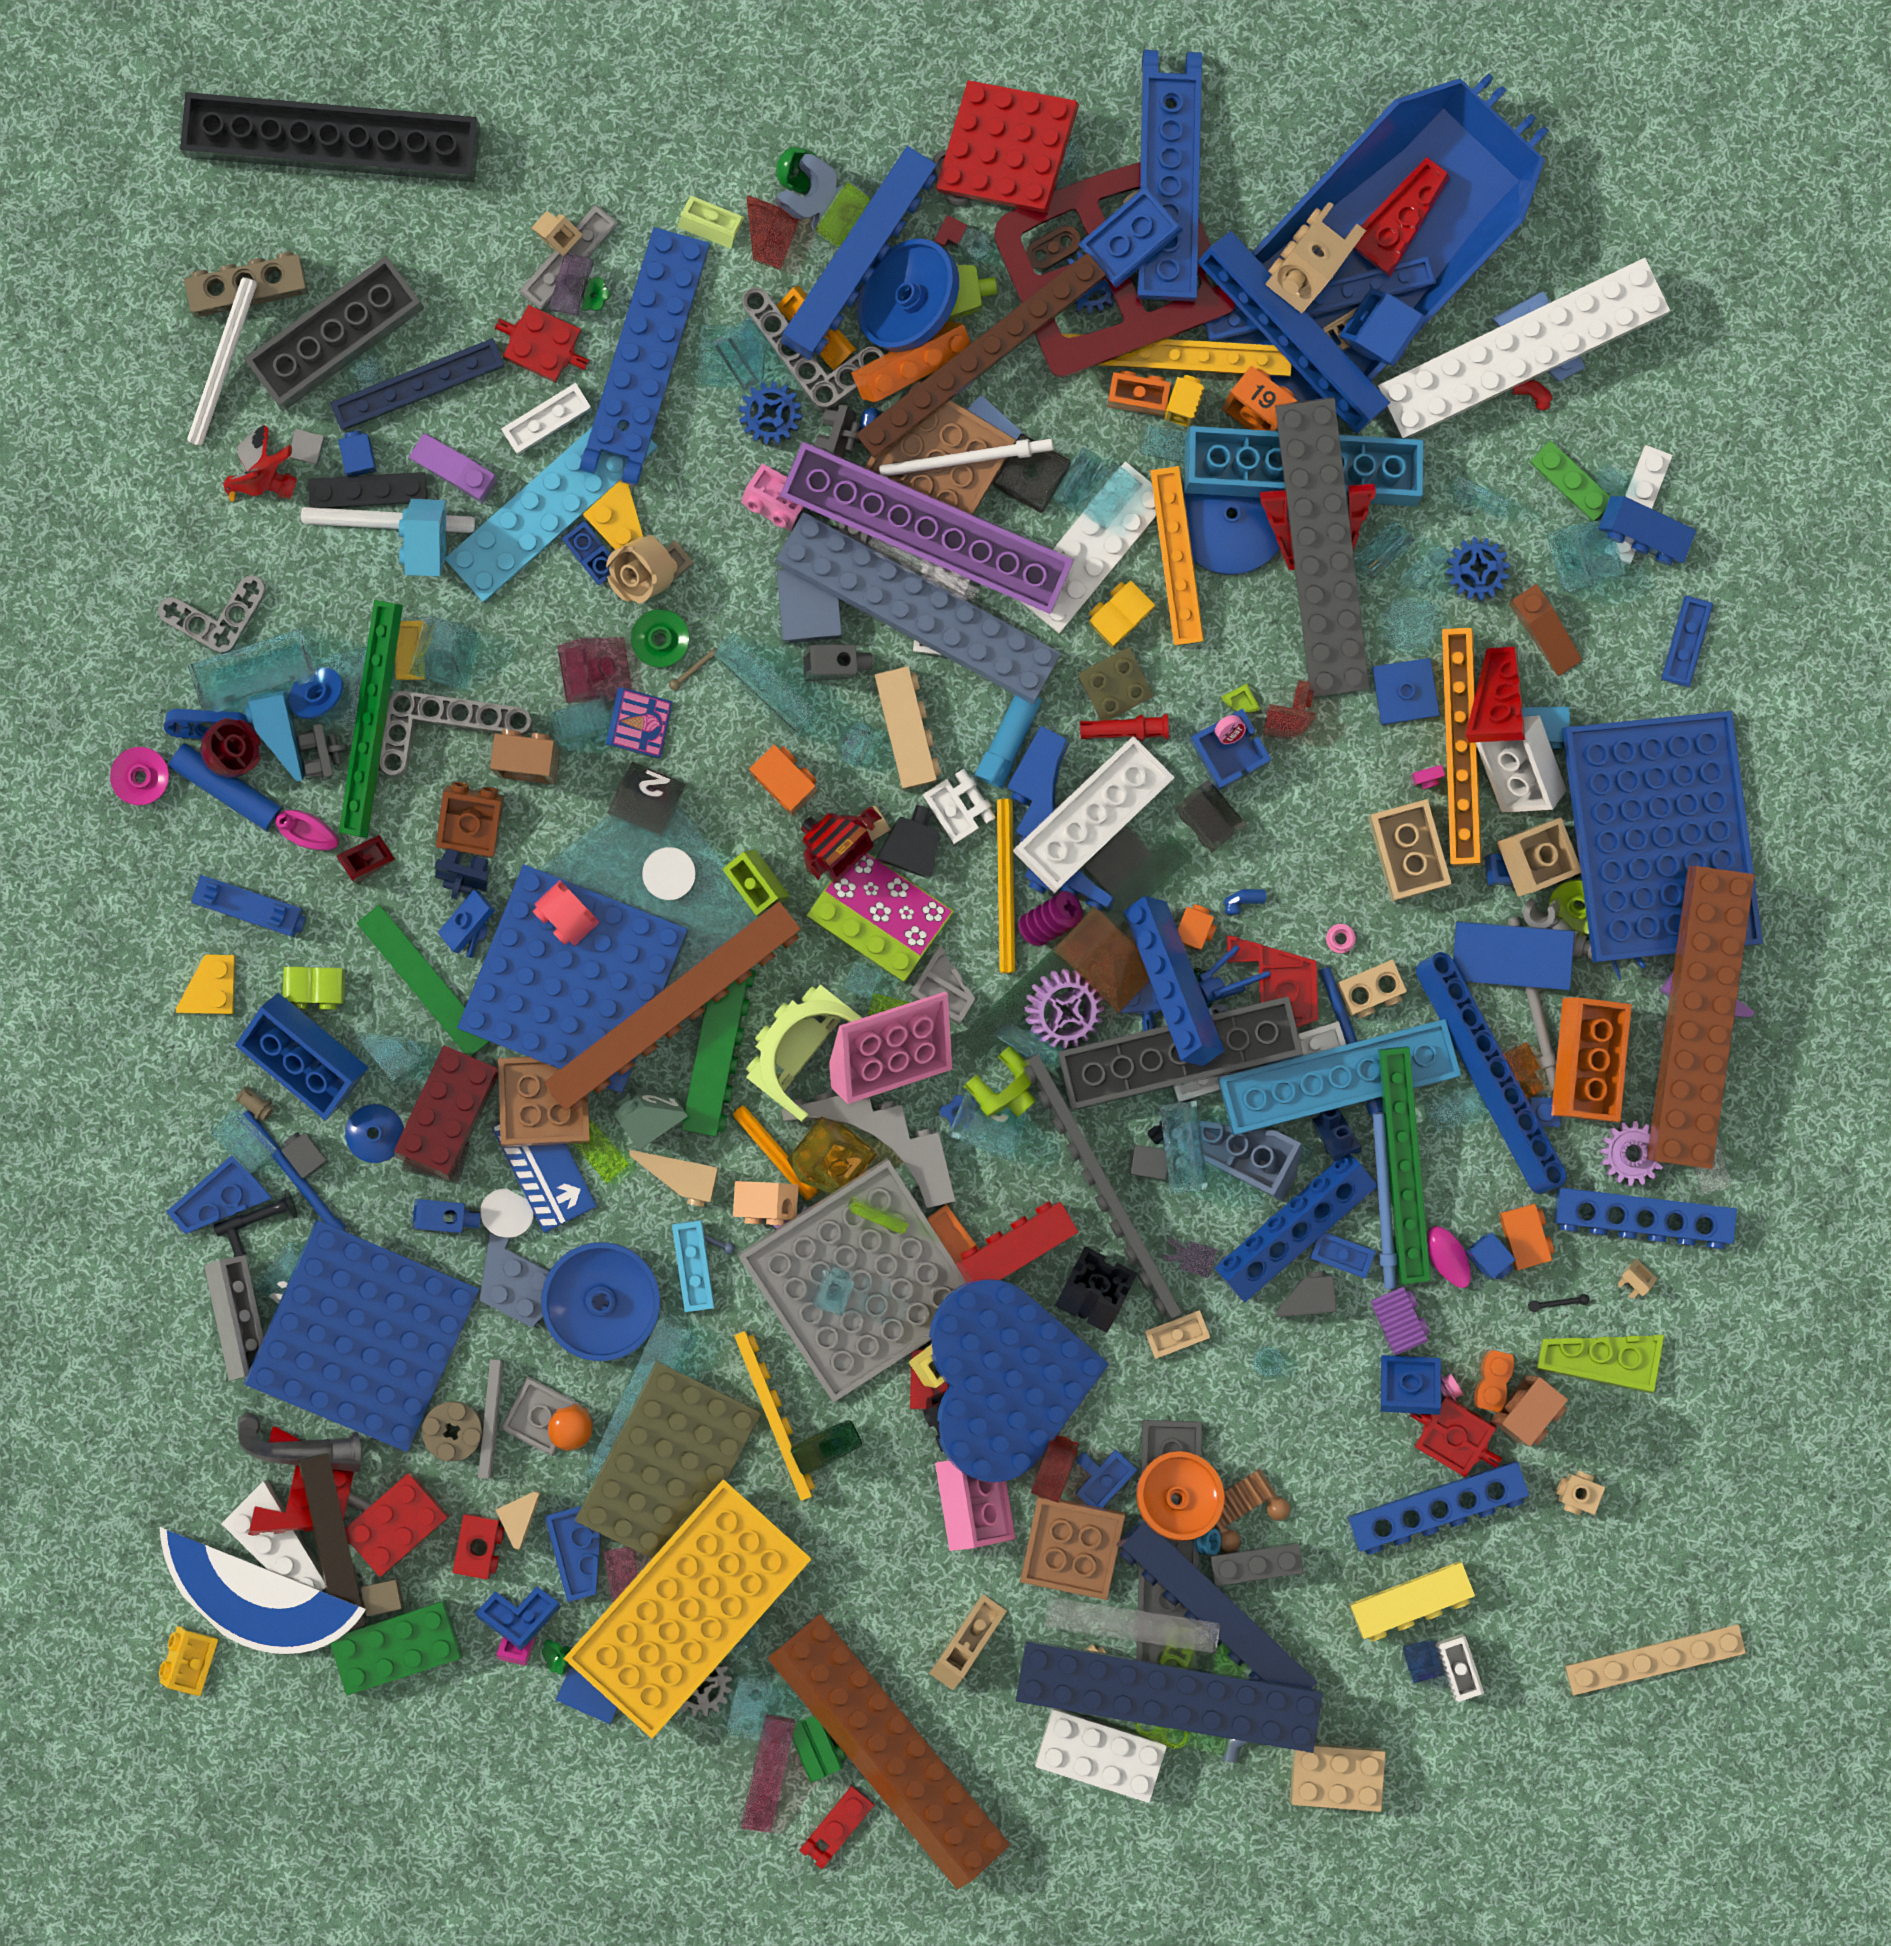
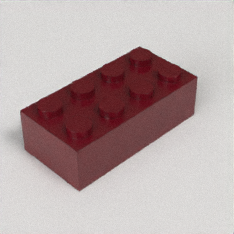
M443 1045L394 1149L395 1157L450 1181L498 1079V1069Z

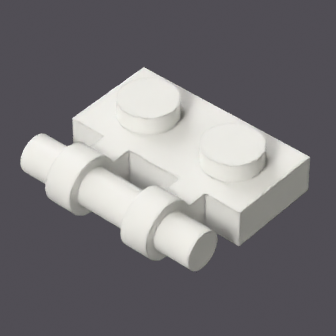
M965 769L955 774L960 783L957 787L953 788L948 779L922 794L954 845L979 829L973 820L978 815H981L986 824L996 818L990 809L992 807L988 799L984 800L976 787L978 783L974 777L970 778ZM964 793H967L974 804V807L970 810L966 809L959 798Z

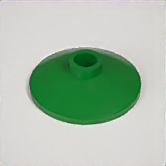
M654 609L644 613L637 619L631 631V645L634 653L642 662L652 667L663 668L677 663L685 655L689 646V631L685 622L679 615L670 610ZM659 634L666 636V642L662 645H658L655 642V638Z

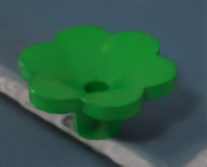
M584 277L580 280L579 287L574 290L573 295L578 300V306L581 310L588 311L592 309L600 311L604 306V302L609 299L610 291L605 287V281L602 278L595 277L591 279Z
M550 1639L544 1642L542 1655L545 1661H547V1666L551 1672L563 1675L566 1673V1666L568 1665V1662L563 1658L571 1650L568 1646L561 1647L558 1642L554 1643Z

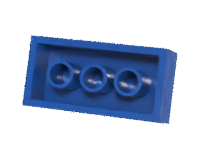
M279 992L260 1007L235 1044L238 1049L325 1121L344 1104L369 1068Z

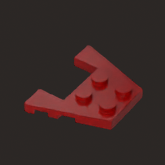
M1374 484L1348 486V514L1353 550L1359 538L1362 522L1366 520L1371 499L1374 500L1376 495ZM1285 490L1260 492L1261 504L1265 509L1289 570H1295L1289 519L1287 516Z
M1227 936V952L1234 946L1240 947L1239 951L1228 960V963L1259 962V974L1266 971L1271 973L1269 977L1259 981L1260 1003L1289 996L1297 1028L1318 1021L1316 960L1270 948L1238 937Z
M272 1426L268 1443L301 1441L280 1428ZM295 1465L286 1511L280 1512L255 1506L248 1535L257 1536L260 1533L266 1532L281 1534L291 1530L313 1531L299 1466ZM332 1469L344 1521L354 1472Z

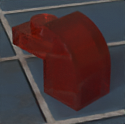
M1298 680L1292 708L1269 704L1262 736L1287 740L1296 738L1308 730L1316 713L1304 711L1305 707H1311L1314 691L1309 690L1310 682Z
M1057 1435L1053 1441H1049L1031 1493L1059 1503L1072 1469L1079 1443L1073 1442L1067 1437Z

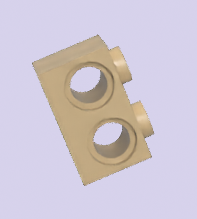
M1393 959L1337 983L1350 1016L1357 1014L1359 1019L1374 1013V1006L1383 1002L1386 1007L1402 1001L1401 995L1407 992ZM1382 977H1389L1393 980L1394 989L1392 992L1384 993L1380 990L1378 984ZM1360 988L1366 992L1367 1000L1364 1004H1356L1352 1000L1351 994L1354 989Z

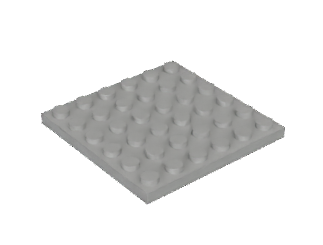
M888 1158L737 1254L833 1403L930 1341L931 1323L938 1307L953 1290L967 1283Z

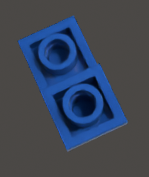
M582 521L561 539L599 586L610 575L609 566L606 567L611 553L588 524Z

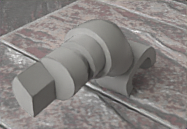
M1530 898L1523 910V917L1529 926L1574 930L1563 918H1557L1560 911V903L1557 898L1547 908L1549 913L1540 912L1536 907L1534 899ZM1575 930L1573 958L1575 956L1583 957L1585 954L1588 955V959L1592 960L1590 940H1588L1587 936L1580 935V931Z

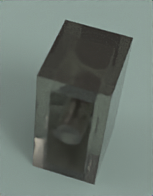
M1210 779L1197 787L1174 807L1179 813L1180 819L1190 826L1198 836L1199 842L1208 848L1211 853L1247 825Z

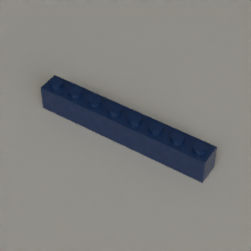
M1140 1518L1116 1544L1122 1550L1119 1555L1131 1566L1136 1563L1144 1570L1141 1576L1152 1586L1158 1583L1165 1590L1162 1595L1175 1607L1179 1603L1187 1611L1184 1616L1197 1627L1201 1624L1208 1630L1205 1636L1217 1647L1221 1644L1230 1651L1227 1657L1238 1667L1244 1664L1251 1671L1248 1675L1250 1678L1310 1689L1315 1686L1317 1681L1169 1541L1153 1531L1144 1519Z

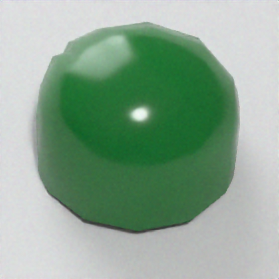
M801 147L786 149L776 163V177L780 185L790 191L806 192L811 187L810 179L800 169L799 162L804 154H812L817 157L814 152ZM794 169H799L798 176L793 177Z

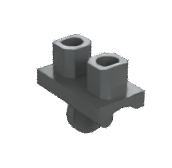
M841 404L838 409H825L822 423L833 428L830 436L819 434L814 445L844 458L846 451L853 452L855 443L862 444L856 436L861 426L860 423L855 422L857 413L849 410L848 406Z
M322 724L313 725L311 730L297 735L300 751L315 749L317 759L303 761L305 777H322V781L331 779L333 774L329 755H332L334 765L342 764L340 753L348 751L347 744H338L337 736L330 735L328 736L329 747H327Z

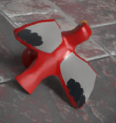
M262 425L254 430L237 446L239 459L246 472L237 476H228L223 482L224 490L231 502L235 501L236 492L258 496L267 490L277 493L280 499H291L297 477L291 476L290 473L279 474L277 468L280 463L291 456L292 445L289 444L278 453L268 457L266 454L268 428L266 425Z

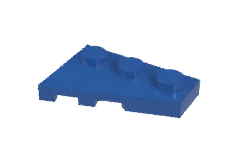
M233 1154L166 1212L185 1234H188L273 1198L236 1154Z
M582 1506L545 1515L567 1602L597 1594L601 1534L575 1521Z

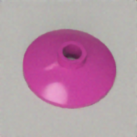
M133 747L122 752L113 762L110 771V782L116 795L123 801L138 806L148 805L158 800L165 792L169 782V770L165 760L154 750L146 747ZM139 772H145L146 780L142 783L136 780V775Z

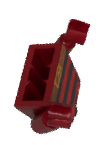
M869 807L860 816H838L834 813H828L820 822L812 817L807 818L801 826V831L806 834L802 842L805 847L803 858L807 872L810 875H814L817 880L821 878L820 875L825 873L836 884L874 847L866 829L872 831L875 828L874 822L882 819L879 813L873 807Z

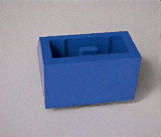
M1371 288L1339 337L1360 356L1394 366L1403 356L1404 350L1412 338L1419 332L1420 326L1426 317L1389 293Z

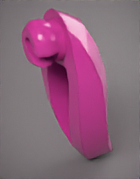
M285 810L276 817V826L280 833L300 847L310 850L328 851L337 848L339 845V838L335 832L321 819L310 813L299 810Z
M1435 1226L1430 1228L1427 1232L1428 1256L1433 1266L1455 1286L1460 1288L1467 1287L1470 1283L1471 1275L1468 1257L1464 1248L1443 1227Z

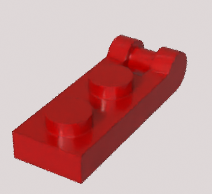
M851 1785L801 1846L799 1851L804 1856L808 1854L816 1861L815 1865L822 1870L872 1809L874 1803ZM820 1838L829 1845L824 1852L815 1845Z

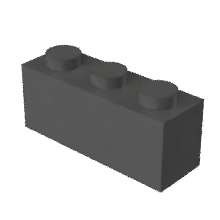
M1298 1542L1209 1555L1213 1584L1215 1586L1304 1574Z

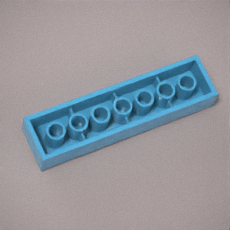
M1189 427L1185 436L1184 493L1260 497V492L1285 490L1278 431ZM1339 435L1347 503L1348 486L1374 484L1376 495L1374 500L1371 499L1370 504L1417 506L1423 496V440Z

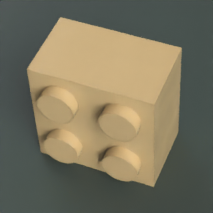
M1561 817L1497 841L1518 897L1533 893L1581 873L1580 864Z

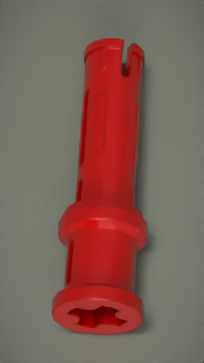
M1142 714L1136 716V719L1080 720L1081 739L1134 736L1140 741H1144L1145 738L1163 737L1164 740H1169L1168 714H1163L1162 717H1144Z

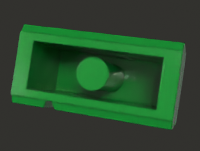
M810 1715L787 1726V1730L810 1782L819 1780L844 1768L842 1761L847 1759L844 1751L838 1744H834L830 1734L814 1715Z

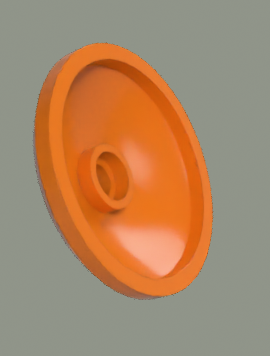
M1182 1451L1163 1454L1148 1464L1139 1478L1136 1493L1139 1511L1147 1525L1157 1534L1175 1541L1193 1540L1209 1532L1220 1519L1225 1500L1222 1481L1212 1465L1198 1455ZM1172 1495L1179 1497L1180 1502L1178 1505L1171 1501Z

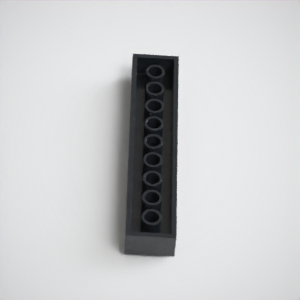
M185 92L180 151L185 158L475 182L480 123L477 117Z

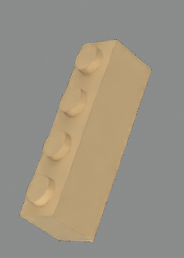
M909 666L874 674L902 790L905 791L937 783L936 776L941 775L937 757L931 759L929 747L934 746L930 729L924 730L922 719L927 718L924 702H917L915 690H919L920 686L916 672L910 673Z

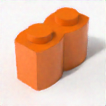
M1491 1349L1485 1353L1481 1362L1482 1379L1478 1382L1474 1391L1475 1407L1498 1413L1502 1410L1507 1399L1506 1383L1511 1378L1514 1369L1512 1354Z

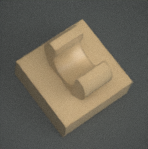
M1636 1258L1621 1275L1622 1278L1618 1286L1621 1288L1625 1283H1629L1634 1288L1629 1297L1632 1299L1638 1294L1643 1297L1658 1278Z

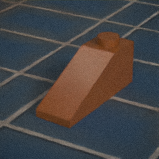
M1537 584L1509 603V606L1558 677L1582 661L1556 612Z

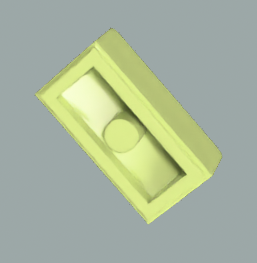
M690 196L680 214L678 228L731 249L744 217Z

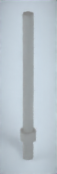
M1519 917L1508 919L1509 925L1521 926ZM1524 986L1542 1053L1540 1057L1542 1069H1546L1552 1091L1554 1090L1557 1053L1553 1052L1537 987Z

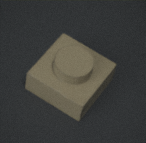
M676 540L666 547L671 558L677 563V571L674 573L673 581L694 565V562Z

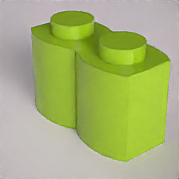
M284 967L283 997L299 1010L308 1009V1004H319V1010H337V1005H344L345 969Z

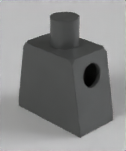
M810 645L803 652L804 681L852 679L859 670H872L871 652L856 653V645ZM837 658H841L844 661V667L839 665Z

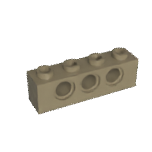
M285 252L276 255L277 259L265 261L264 258H257L248 261V265L237 267L236 264H229L219 267L217 272L208 273L207 270L193 272L190 274L191 277L184 278L190 312L196 318L231 310L239 283L243 277H250L257 282L250 306L308 294L302 259L298 254L294 255L293 252ZM271 272H281L282 277L279 282L271 284L267 281ZM217 283L224 284L222 294L218 296L211 295L210 291L213 285Z

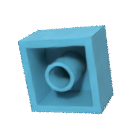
M411 499L408 509H403L402 519L399 521V537L404 538L403 547H400L399 563L404 565L405 575H441L447 552L446 500Z

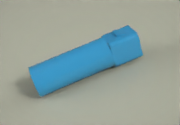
M1014 695L988 751L985 752L974 774L976 777L1000 789L1003 788L1013 767L1012 763L1042 703L1040 698L1037 697L1035 702L1031 704Z

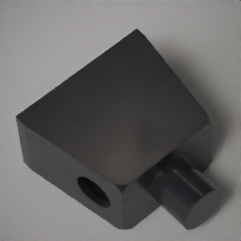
M916 805L911 820L899 817L875 860L927 879L930 878L933 873L939 830L927 826L933 810Z

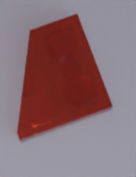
M748 195L746 200L753 261L781 271L800 219L793 218L779 206Z

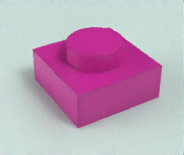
M1442 765L1414 772L1411 778L1414 787L1421 785L1424 790L1440 785L1438 780L1442 779L1445 774Z
M535 1636L522 1651L503 1637L497 1652L498 1660L527 1666L536 1640Z

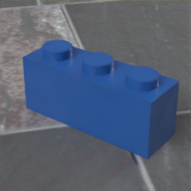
M1610 496L1598 528L1608 533V539L1617 543L1627 542L1632 545L1631 550L1644 555L1650 553L1656 556V562L1671 566L1672 563L1685 562L1696 532L1695 529L1626 496Z

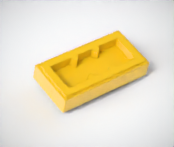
M401 621L395 655V680H425L423 621Z

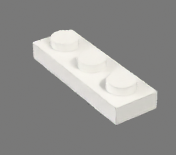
M574 383L501 430L516 454L519 455L592 408L577 384Z

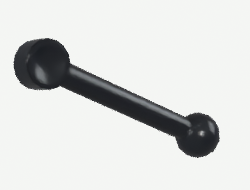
M1581 1294L1577 1298L1547 1302L1533 1300L1529 1302L1528 1308L1532 1312H1537L1540 1308L1577 1303L1587 1305L1590 1302V1298L1587 1294Z

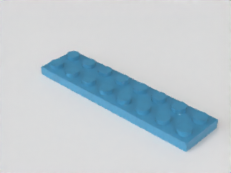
M1446 1019L1219 1077L1218 1082L1233 1136L1382 1097L1378 1049L1410 1047L1413 1089L1460 1077L1461 1073Z

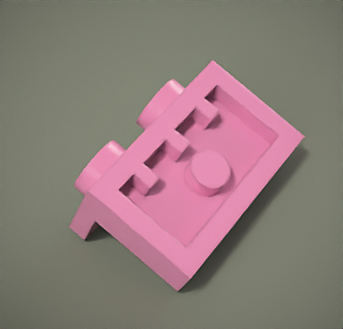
M762 463L747 485L741 503L750 511L768 518L776 526L792 531L797 518L805 507L780 497L787 477Z

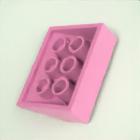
M942 992L840 1025L829 1062L831 1088L847 1104L952 1070L948 994Z

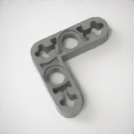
M256 576L243 578L218 621L173 597L166 598L160 603L158 614L168 625L212 650L226 654L231 652L237 645L265 596L266 586ZM254 582H257L258 595L252 594L248 599L249 603H253L251 608L243 602L236 601L239 596L243 599L247 596L248 591L245 589L247 584L253 585ZM174 604H178L176 609L183 615H186L187 610L191 611L185 618L183 627L178 625L182 622L178 617L172 615L170 619L167 618L168 613L165 611L167 605L172 607ZM235 607L243 608L246 613L245 619L240 623H234L230 619V612ZM195 618L204 619L206 624L205 630L199 634L192 633L190 630V623ZM224 621H226L231 627L238 629L235 634L230 630L227 635V639L230 641L229 645L223 644L219 648L217 647L218 641L215 638L217 635L223 636L227 628L222 626Z

